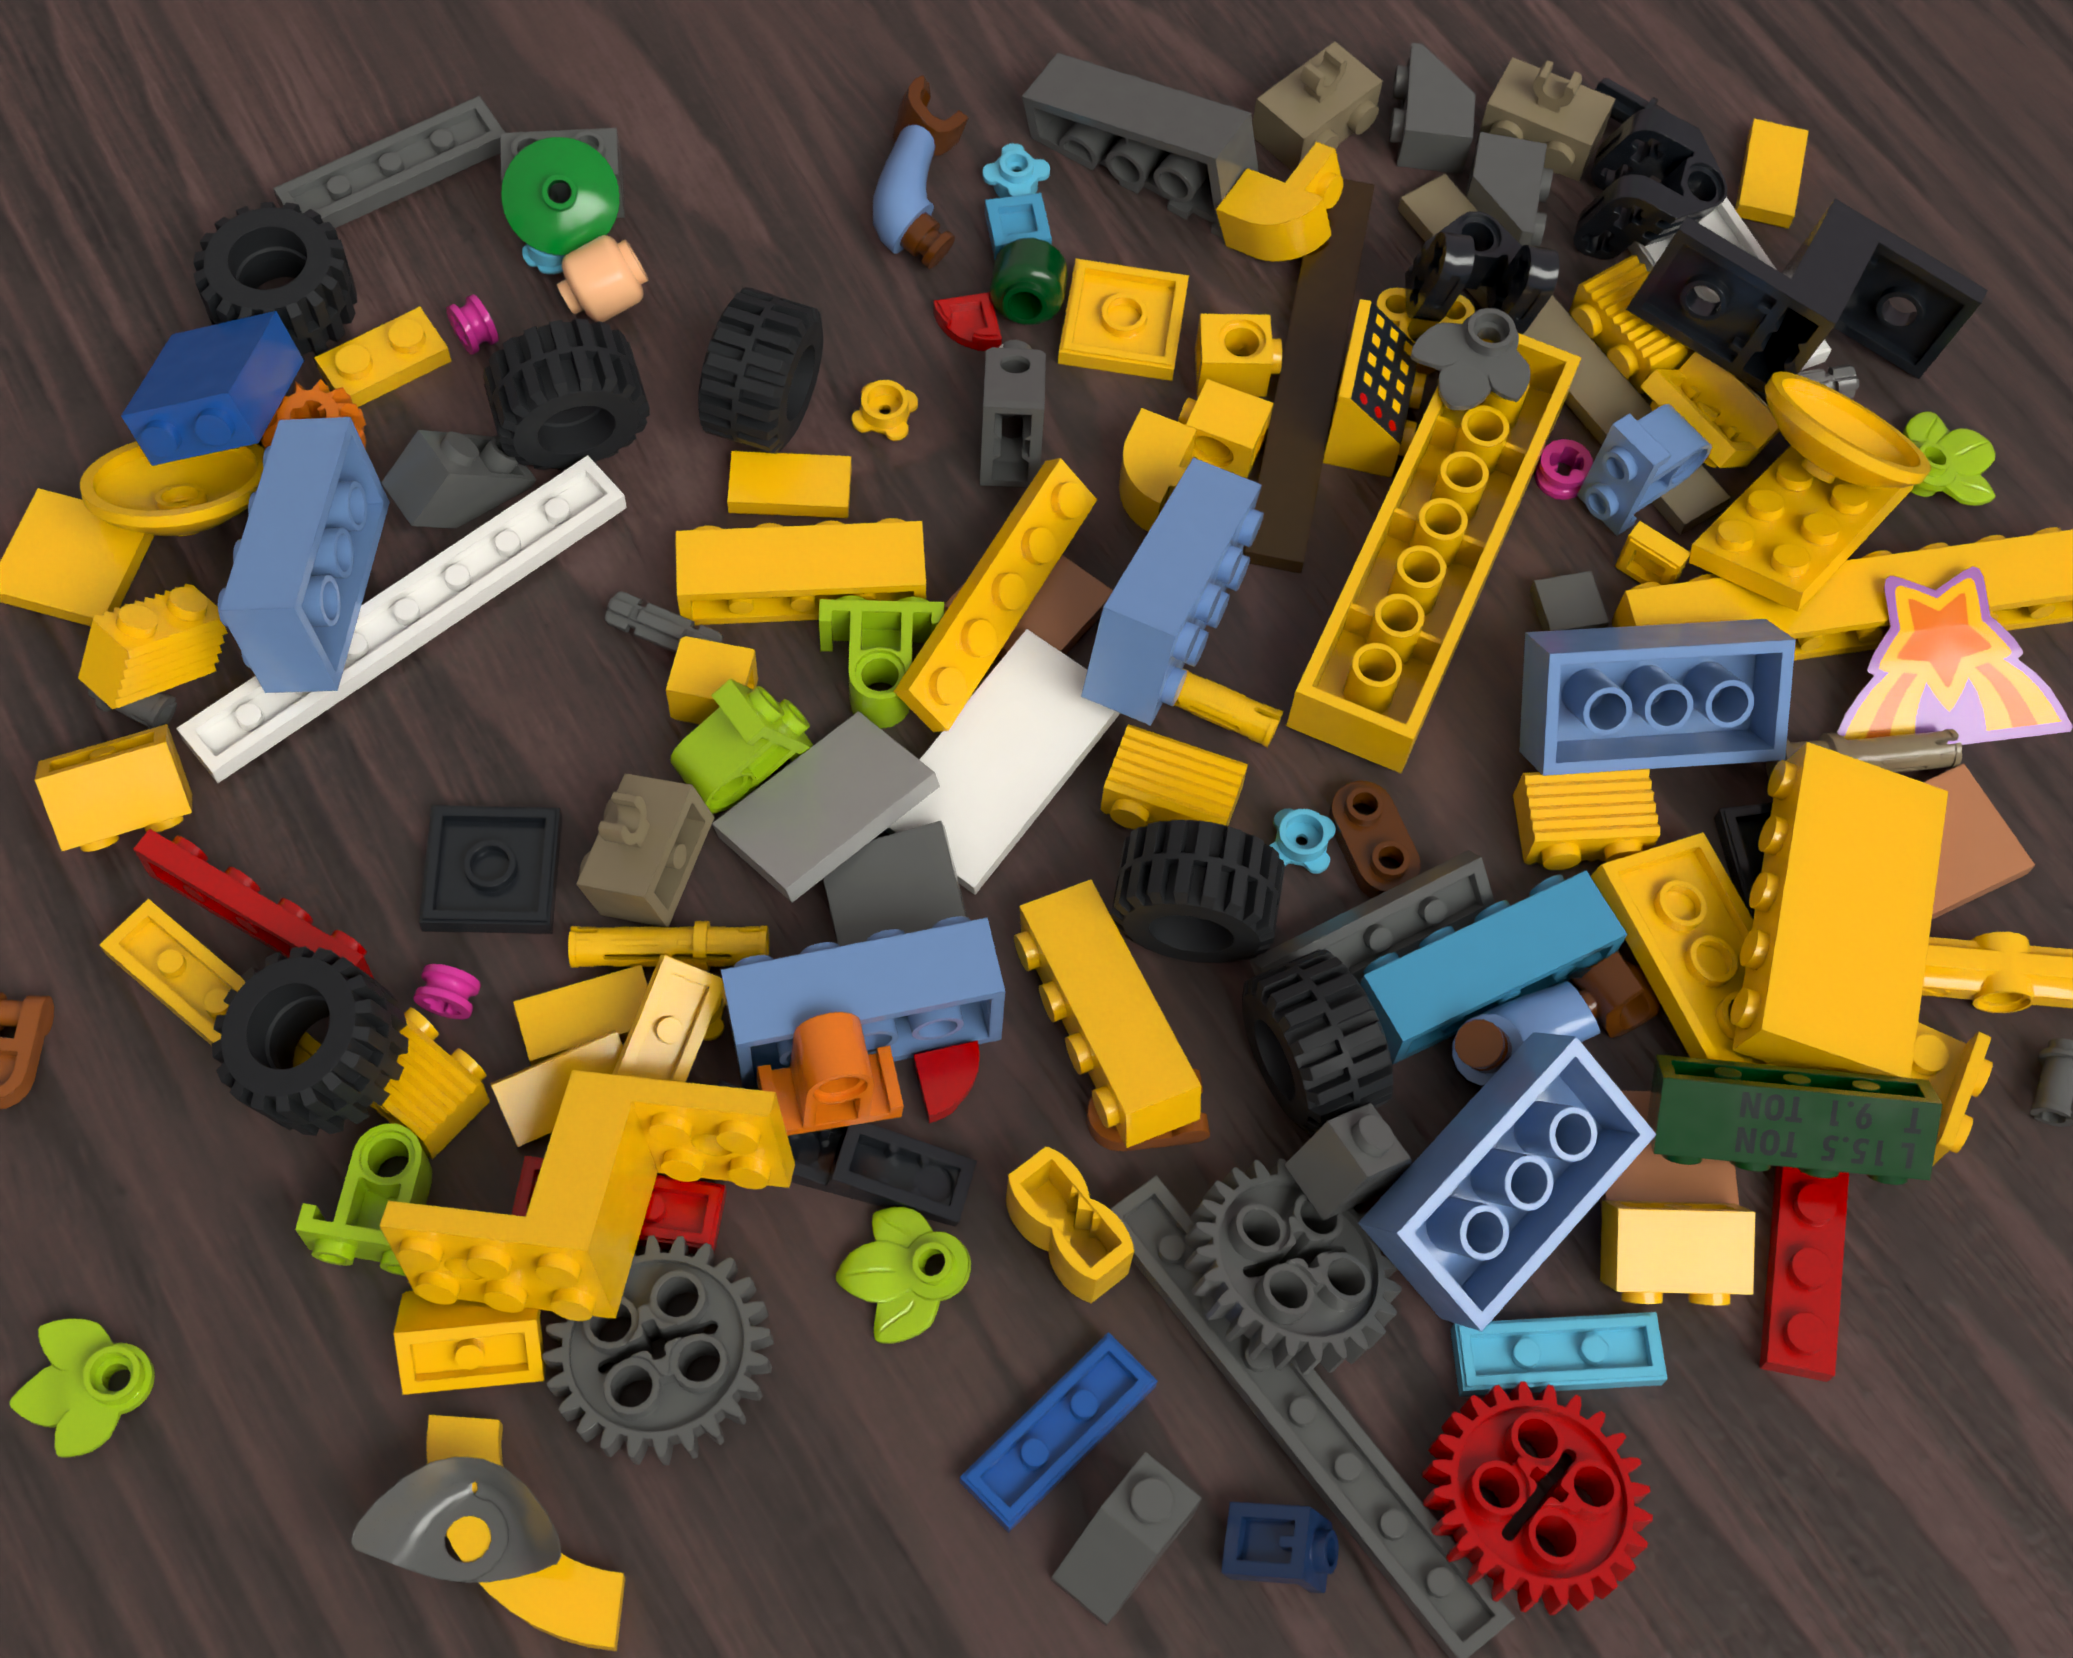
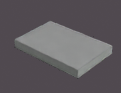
M858 711L714 821L712 825L718 837L793 903L938 789L940 785L933 770Z

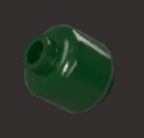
M1019 238L1007 243L998 252L993 266L990 294L992 304L999 314L1015 323L1037 325L1051 320L1060 311L1065 298L1068 271L1066 260L1059 249L1049 242L1037 238Z

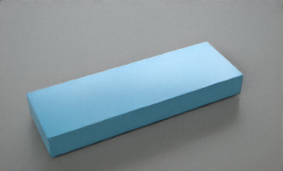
M1657 1312L1491 1321L1482 1332L1454 1323L1450 1329L1459 1397L1486 1395L1493 1386L1498 1384L1506 1394H1509L1520 1381H1526L1531 1393L1542 1392L1548 1384L1554 1385L1555 1391L1659 1386L1668 1380Z

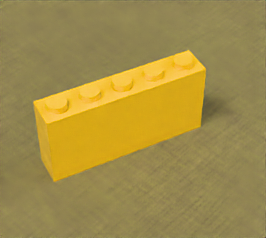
M1806 742L1786 761L1781 760L1777 763L1768 783V795L1773 797L1771 816L1763 826L1758 844L1759 850L1764 852L1762 871L1753 884L1749 898L1750 907L1755 909L1753 926L1746 936L1740 952V964L1746 967L1743 987L1736 995L1730 1013V1022L1736 1026L1732 1051L1776 1066L1911 1078L1948 791Z

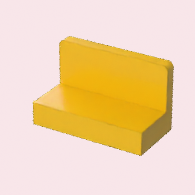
M414 1291L404 1292L401 1297L394 1329L402 1394L408 1395L544 1381L546 1363L543 1360L544 1347L540 1323L541 1310L524 1308L521 1312L508 1313L496 1310L486 1303L458 1299L453 1304L443 1305L427 1301L415 1294Z

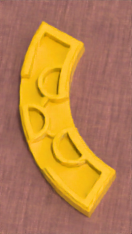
M429 1415L426 1441L427 1464L451 1457H471L485 1459L503 1467L501 1445L503 1425L501 1421L497 1419ZM476 1482L472 1484L474 1494L478 1491ZM473 1516L462 1517L456 1520L446 1533L454 1551L463 1563L474 1562L481 1558L488 1550L491 1542V1531L488 1525L482 1519ZM561 1553L558 1564L541 1571L512 1579L479 1582L491 1597L535 1629L560 1640L588 1648L617 1651L626 1579L623 1573L604 1571L586 1566Z

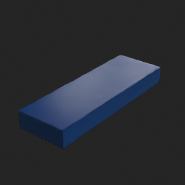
M1108 1332L960 1476L959 1482L1009 1533L1156 1387L1158 1381Z

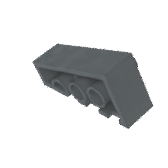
M1060 53L1054 56L1022 96L1031 139L1092 171L1098 163L1109 169L1110 173L1119 181V185L1136 194L1144 187L1169 200L1167 210L1185 220L1194 213L1213 223L1211 233L1222 239L1224 237L1216 208L1247 168L1259 172L1251 113L1234 106L1224 105L1189 94L1186 91L1166 87L1134 75L1121 73Z

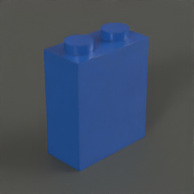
M277 311L172 334L121 417L152 466L257 444L261 440L304 360Z

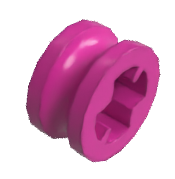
M471 294L466 297V304L464 306L458 307L456 304H451L446 307V312L461 344L469 354L474 355L479 352V345L482 342H488L490 345H493L499 341V337L485 306L475 294Z
M1560 439L1552 441L1545 446L1535 469V481L1538 487L1546 495L1554 499L1567 500L1575 498L1593 464L1592 456L1582 444L1574 440ZM1559 463L1571 466L1569 476L1557 473Z
M443 964L426 965L421 974L426 985L416 989L413 996L414 1002L421 1008L439 1016L451 1019L469 1018L473 1011V1006L468 1000L469 997L476 996L479 993L480 981L471 974L455 967Z

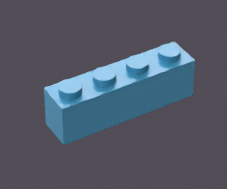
M1587 870L1567 880L1562 875L1552 876L1534 887L1529 893L1530 897L1510 906L1507 900L1497 902L1480 912L1474 919L1475 923L1456 932L1452 926L1441 928L1426 937L1420 943V949L1401 958L1396 952L1389 953L1369 964L1363 971L1364 975L1360 985L1367 994L1381 1023L1388 1043L1392 1065L1456 1035L1458 1029L1467 1020L1518 997L1570 980L1569 975L1580 968L1590 967L1617 952L1627 933Z

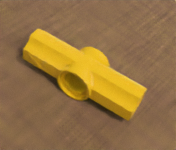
M2013 932L1985 933L1976 936L1972 940L1929 937L1922 995L1970 999L1973 1001L1976 1009L1990 1013L2017 1012L2027 1009L2031 1005L2073 1008V949L2030 946L2027 937Z

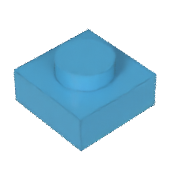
M1041 193L985 200V218L995 260L998 252L1007 243L1019 238H1037L1051 244L1052 237Z

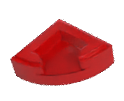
M990 292L933 301V313L938 325L955 342L979 351H986L992 347L999 348L1002 345V337Z
M978 1040L913 1055V1063L929 1123L936 1122L952 1114L971 1091L979 1072L980 1053Z

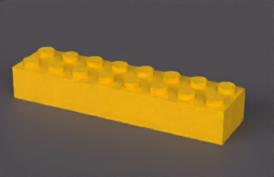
M1518 333L1519 343L1517 351L1529 364L1530 382L1525 393L1517 402L1506 400L1492 391L1484 402L1472 409L1451 410L1441 401L1437 386L1295 691L1287 727L1402 773L1567 398L1582 357ZM1482 339L1485 342L1493 343L1488 339Z

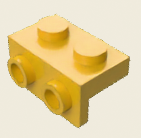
M1694 352L1679 370L1655 369L1640 386L1653 399V402L1650 404L1652 411L1665 404H1670L1711 444L1710 454L1703 463L1712 468L1717 466L1719 468L1747 467L1780 431L1769 406L1743 380L1697 352Z

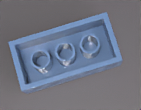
M351 417L279 420L272 444L264 451V469L257 491L253 492L249 499V516L242 539L237 540L234 546V564L227 586L219 593L218 613L222 624L230 629L240 647L245 665L252 669L265 693L338 691L390 502Z
M1193 457L1103 607L1081 697L1150 726L1163 703L1174 706L1187 676V671L1182 668L1185 663L1193 667L1196 666L1209 635V632L1204 630L1205 627L1208 625L1215 629L1217 628L1230 598V594L1225 591L1227 588L1237 591L1246 574L1250 557L1243 555L1244 545L1247 547L1252 545L1264 515L1263 512L1255 510L1261 484Z
M1767 619L1525 632L1519 752L1543 776L1785 760L1796 640Z
M963 916L950 917L937 922L931 929L906 934L899 929L884 930L871 935L865 942L839 946L833 942L817 943L805 948L799 955L773 959L767 955H756L738 961L732 968L721 970L742 1088L759 1089L756 1079L757 1066L771 1064L772 1070L790 1067L793 1033L796 1027L810 1018L826 1013L845 1012L859 1017L868 1055L875 1054L877 1047L890 1045L893 1061L913 1058L915 1054L978 1040V1044L998 1041L1002 1038L1005 987L988 918L971 921Z
M1533 1032L1358 1224L1440 1319L1482 1332L1657 1134L1576 1036Z

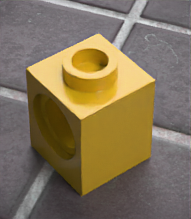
M1200 314L1195 344L1197 396L1200 395L1207 379L1256 397L1267 396L1271 374H1280L1282 366L1281 339L1272 338L1270 315Z
M1207 379L1197 400L1187 398L1178 422L1197 429L1192 459L1194 457L1248 479L1267 437L1274 403Z

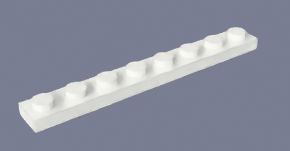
M587 455L361 605L338 691L265 693L258 679L254 676L177 727L179 735L215 781L220 783L627 508L625 495Z

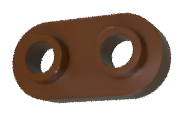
M1354 781L1341 787L1334 796L1329 811V818L1335 824L1336 831L1334 837L1361 891L1368 897L1374 898L1418 876L1421 869L1419 854L1388 792L1381 786L1368 781ZM1357 803L1366 804L1372 808L1374 813L1369 815L1360 814L1354 809L1353 805ZM1391 857L1398 862L1400 867L1388 869L1380 863L1379 859Z

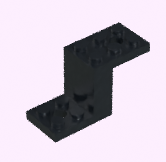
M1834 199L1782 273L1687 216L1626 310L1766 394L1765 385L1773 373L1788 372L1798 375L1833 328L1920 379L1981 305L1988 290L1839 200ZM1704 286L1712 289L1719 296L1720 301L1713 303L1701 299L1696 294L1694 287ZM1893 297L1905 298L1913 303L1917 311L1911 313L1900 312L1891 305L1889 299Z

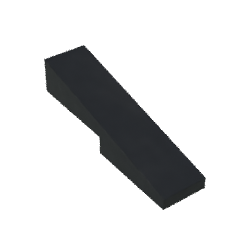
M719 1080L716 1085L724 1087L742 1088L722 1080ZM871 1123L788 1136L795 1161L791 1179L792 1183L884 1208L906 1207L921 1213L925 1219L954 1227L959 1224L977 1160Z

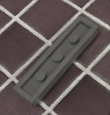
M479 95L273 188L281 208H283L286 202L298 204L301 213L312 209L321 215L323 223L330 222L334 228H337L501 153L500 133L505 132Z
M1467 850L1250 959L1254 975L1262 974L1318 949H1326L1336 956L1360 983L1364 975V969L1376 959L1396 952L1401 958L1420 949V943L1430 934L1441 928L1452 926L1456 932L1475 923L1474 919L1480 912L1495 904L1483 859L1474 852Z

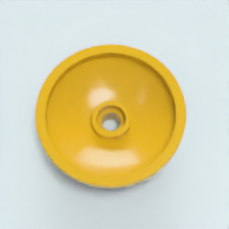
M1788 372L1773 373L1765 385L1767 404L1783 437L1805 457L1801 463L1802 467L1816 478L1827 483H1833L1837 477L1863 487L1904 488L1922 483L1931 471L1928 459L1912 441L1884 419L1847 396L1814 380Z
M137 441L105 454L87 468L80 480L82 500L85 507L93 515L118 528L157 536L193 535L214 528L248 508L250 496L253 492L257 491L264 469L263 455L265 449L259 444H253L152 466Z

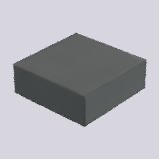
M1592 571L1533 581L1530 593L1543 631L1607 628L1609 620Z

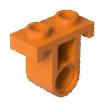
M845 1012L826 1013L804 1021L796 1027L793 1033L790 1067L772 1070L771 1064L757 1066L756 1079L758 1088L761 1091L776 1092L787 1136L902 1117L904 1104L890 1045L877 1047L875 1054L868 1055L860 1019L854 1014Z

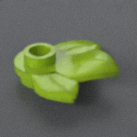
M1933 412L1918 413L1909 420L1903 429V435L1922 451L1931 465V471L1925 480L1920 484L1914 485L1910 492L1918 496L1929 497L1936 492L1943 491L1959 503L1972 506L1987 504L1995 498L1993 489L1981 476L1995 460V451L1988 439L1976 431L1965 428L1955 429L1950 432L1940 417Z
M891 1207L876 1211L873 1214L872 1227L876 1241L864 1244L852 1251L842 1262L836 1273V1281L844 1290L864 1301L877 1303L874 1338L878 1343L882 1344L903 1342L920 1335L930 1328L938 1312L940 1302L959 1293L967 1283L971 1272L969 1252L959 1239L946 1232H934L924 1216L913 1209ZM943 1254L945 1265L942 1271L934 1276L926 1275V1261L932 1255Z
M86 1319L52 1321L40 1326L38 1329L40 1344L52 1365L44 1368L21 1387L11 1398L9 1405L20 1416L35 1425L49 1428L56 1427L55 1451L57 1456H81L93 1452L102 1446L113 1434L121 1414L136 1409L147 1399L154 1384V1367L149 1357L138 1347L127 1343H113L105 1329L97 1322ZM120 1370H129L130 1381L127 1386L120 1391H110L108 1384L112 1375Z

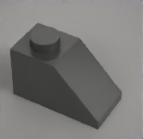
M1369 1103L1328 1120L1284 1165L1321 1218L1326 1220L1387 1192L1412 1165V1161L1394 1136L1390 1126L1382 1119L1374 1106Z
M1145 1452L1100 1507L1055 1571L1051 1580L1107 1626L1195 1515L1202 1498Z

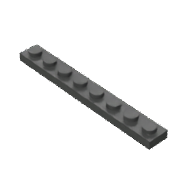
M1154 1176L1112 1207L1110 1210L1123 1222L1132 1239L1134 1247L1132 1261L1445 1654L1449 1658H1468L1512 1622L1515 1616L1501 1599L1498 1602L1492 1600V1588L1484 1578H1481L1472 1585L1467 1582L1468 1573L1472 1567V1563L1467 1557L1452 1562L1446 1559L1448 1552L1455 1545L1454 1541L1449 1535L1437 1536L1432 1534L1431 1529L1438 1523L1437 1520L1314 1369L1308 1375H1302L1293 1356L1281 1370H1277L1274 1367L1272 1350L1264 1348L1256 1358L1252 1359L1248 1353L1250 1339L1244 1334L1231 1342L1225 1339L1226 1332L1231 1324L1226 1317L1214 1320L1206 1318V1313L1215 1301L1212 1296L1193 1295L1192 1288L1202 1278L1203 1274L1190 1271L1184 1265L1195 1251V1249L1184 1243V1237L1195 1224L1190 1220L1188 1213L1158 1176Z

